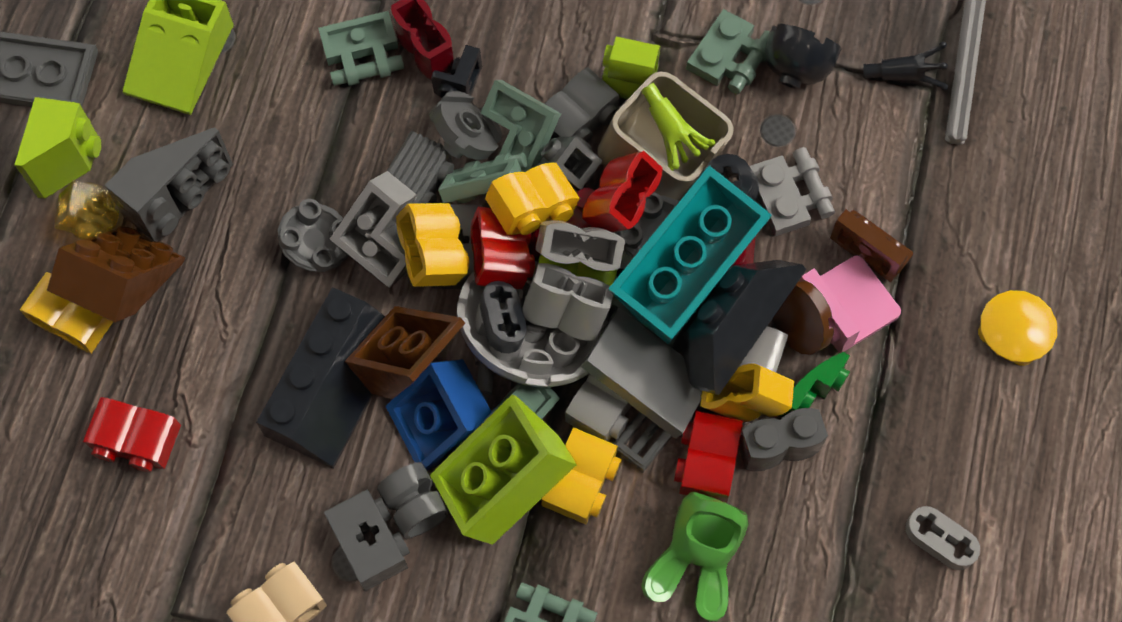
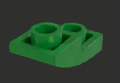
M845 352L839 353L812 369L794 387L792 408L780 416L784 417L794 410L810 408L817 395L825 399L832 388L839 391L850 374V371L845 369L850 355Z

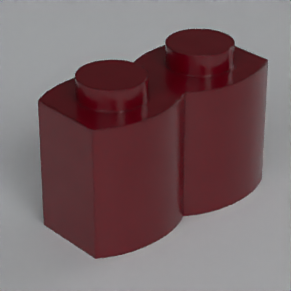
M399 0L392 4L391 11L397 39L407 51L414 54L415 63L420 72L431 80L433 71L443 73L451 71L454 62L451 37L439 22L433 20L428 4L424 0Z

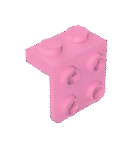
M860 256L851 257L821 276L814 268L800 279V282L806 280L812 283L823 294L830 306L832 317L828 319L829 329L834 327V336L830 343L834 345L839 353L845 352L897 320L901 314L899 305Z

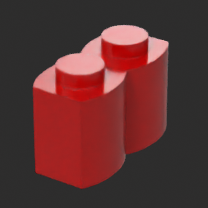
M645 151L614 158L603 170L600 188L596 189L588 197L583 208L582 219L592 227L602 228L610 232L631 229L638 223L644 212L646 198L657 189L662 177L663 167Z
M478 206L471 221L470 231L471 246L474 253L473 267L476 285L486 286L490 282L503 281L515 289H523L527 278H532L535 270V257L530 255L528 248L531 233L527 235H522L521 233L507 235L492 209Z
M100 397L83 442L93 449L91 455L108 462H114L116 457L129 459V466L144 472H151L153 467L165 469L181 424L175 417Z
M699 411L695 412L693 422L689 421L681 444L689 445L686 459L678 458L674 481L681 483L679 494L688 495L690 492H696L727 503L732 485L743 420Z

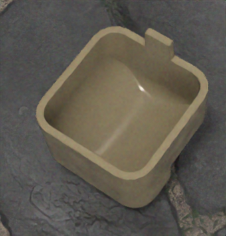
M655 72L647 78L615 113L598 146L597 154L603 160L601 164L605 168L616 157L645 151L663 167L660 183L654 192L660 196L680 201L704 172L708 163L721 155L733 135V125L725 114L677 77L667 72ZM653 82L663 98H668L687 124L709 140L713 139L716 143L714 147L709 146L708 150H703L692 142L701 152L700 156H694L691 150L682 142L688 162L683 163L681 161V156L677 150L680 166L679 169H674V171L667 167V154L663 137L648 109L651 106L641 92L643 88Z

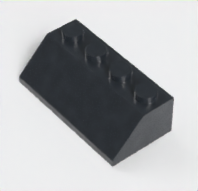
M332 287L256 421L263 435L334 469L374 395L370 393L344 361L385 316L367 302Z

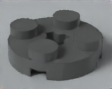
M458 91L448 92L429 112L430 120L434 123L438 133L445 141L444 147L446 151L455 158H461L463 155L474 160L488 158L499 146L497 143L502 139L499 124L481 114L482 108L478 109L471 103L474 99L472 96Z

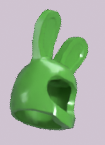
M690 492L682 500L679 507L670 547L652 564L644 575L641 586L643 594L650 601L665 602L673 595L687 566L692 563L700 566L695 597V609L698 615L709 622L718 621L724 617L728 606L726 567L741 545L747 531L748 515L746 512L716 498Z

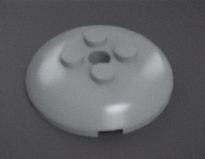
M474 272L468 277L459 296L457 317H461L465 322L460 331L468 348L487 368L508 380L533 387L563 386L589 374L581 365L608 323L609 312L595 341L576 339L559 328L538 326L525 319L527 333L520 349L510 354L501 353L490 346L481 316L479 302L486 286L476 285ZM534 274L532 278H527L523 289H516L521 308H523ZM499 302L500 308L503 309L505 304ZM503 324L501 331L507 333L505 324Z

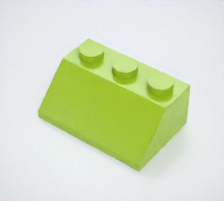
M512 394L430 474V477L462 535L493 545L577 464L559 435L524 402Z

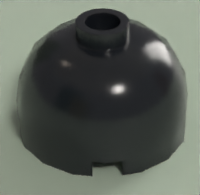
M778 24L777 27L772 25L765 47L766 62L774 73L781 76L780 84L789 88L800 89L801 84H816L823 81L832 72L841 52L840 45L828 38H825L824 44H822L820 40L814 37L815 32L787 24Z

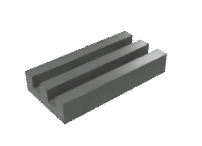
M639 412L614 444L618 446L617 454H622L626 461L630 464L634 463L637 469L644 473L672 436L664 430L644 457H640L638 454L660 426L652 422L631 449L628 448L626 444L648 418Z

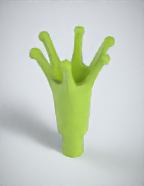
M654 82L641 90L651 106L648 109L663 137L668 168L672 171L679 169L677 150L681 156V161L683 163L688 162L682 142L691 150L694 156H700L701 152L692 142L703 150H708L709 146L714 147L715 141L702 136L687 124L668 98H663Z

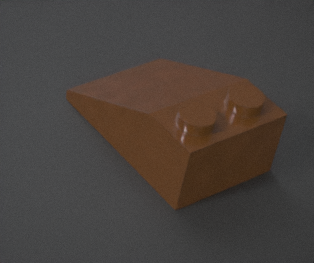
M394 306L344 362L371 394L393 399L419 377L464 326L465 322L461 317Z

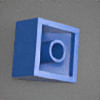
M463 359L430 363L410 386L386 405L414 462H421L427 471L440 465L491 413L487 402Z

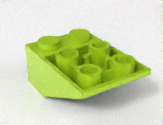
M149 0L143 11L123 94L191 115L234 26L226 2L221 0Z

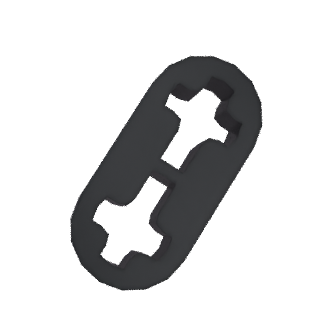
M490 282L486 285L479 302L487 340L490 346L498 352L514 353L520 349L527 333L518 293L513 286L506 282ZM499 302L505 304L503 309L500 308ZM503 324H505L507 333L501 331Z

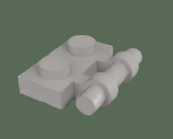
M805 147L793 152L797 163L795 166L788 168L783 155L750 166L758 180L759 191L757 198L761 207L772 214L768 223L774 237L810 225L811 217L808 213L809 210L817 208L822 219L835 214V210L830 202L833 199L828 187L823 186L818 175L820 168L816 159L810 157ZM804 180L810 193L801 196L795 182Z

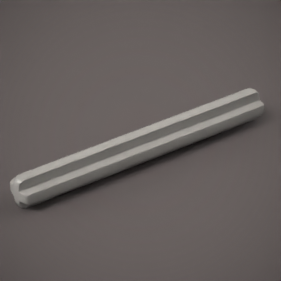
M965 0L945 135V140L949 144L962 145L967 138L986 0Z

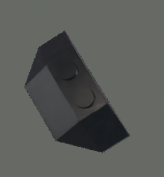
M771 260L735 265L726 272L679 336L689 382L694 388L716 395L721 393L807 270L803 264Z

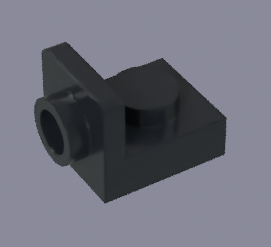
M466 45L461 58H455L451 75L433 71L431 81L434 93L440 98H443L448 92L452 91L463 92L471 96L482 69L480 48Z

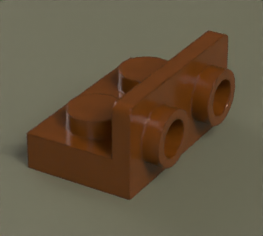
M847 209L844 210L836 220L830 236L831 240L853 256L863 258L871 269L891 283L913 256V252L855 210L851 212Z

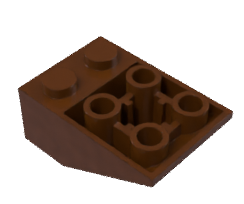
M121 226L117 229L99 233L96 236L59 247L47 291L108 320L118 322L136 314L184 263L185 257L173 252V248L166 243L151 242L140 237L139 231Z

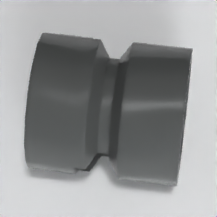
M421 462L412 463L396 470L382 480L377 487V491L389 510H396L393 519L405 539L414 538L428 532L443 522L450 514L438 491H431L434 482Z

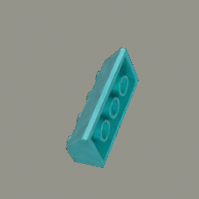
M709 165L608 290L637 320L669 344L764 227L772 214Z

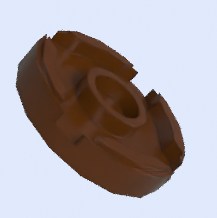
M806 280L798 281L773 317L776 329L788 334L786 343L792 349L807 355H812L830 345L834 336V327L829 329L828 321L832 317L831 309L823 294L812 283Z

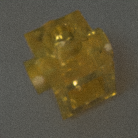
M73 180L59 194L54 228L73 233L75 237L84 240L99 233L113 230L119 218V209L115 208L116 204L109 192L101 185Z

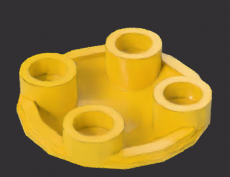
M1010 290L997 294L985 305L980 317L981 325L978 329L980 339L998 356L1019 366L1029 365L1032 361L1042 358L1052 349L1057 338V321L1051 308L1040 297L1026 291Z

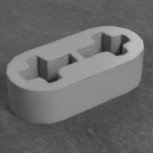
M923 506L917 508L907 519L905 525L908 538L946 566L954 570H964L969 568L978 559L980 544L977 538L937 509ZM926 518L930 519L933 522L930 528L941 537L931 531H928L925 535L921 534L918 531L920 524L916 519L921 522ZM945 539L953 545H957L960 542L967 545L965 553L969 557L963 555L959 559L953 555L955 548L946 542Z

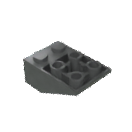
M214 127L131 158L104 186L123 217L152 241L158 242L163 236L169 235L176 228L178 220L189 209H194L201 203L204 194L215 183L221 182L228 175L233 163L219 130Z

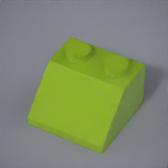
M39 97L34 98L15 166L38 198H47L89 172L94 158H97L100 154L101 138L96 133L80 103Z

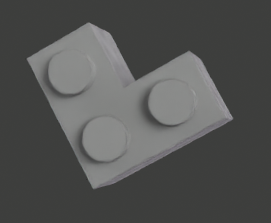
M388 171L368 182L330 237V240L390 288L407 275L405 250L398 237L396 216L408 203H412L417 194Z

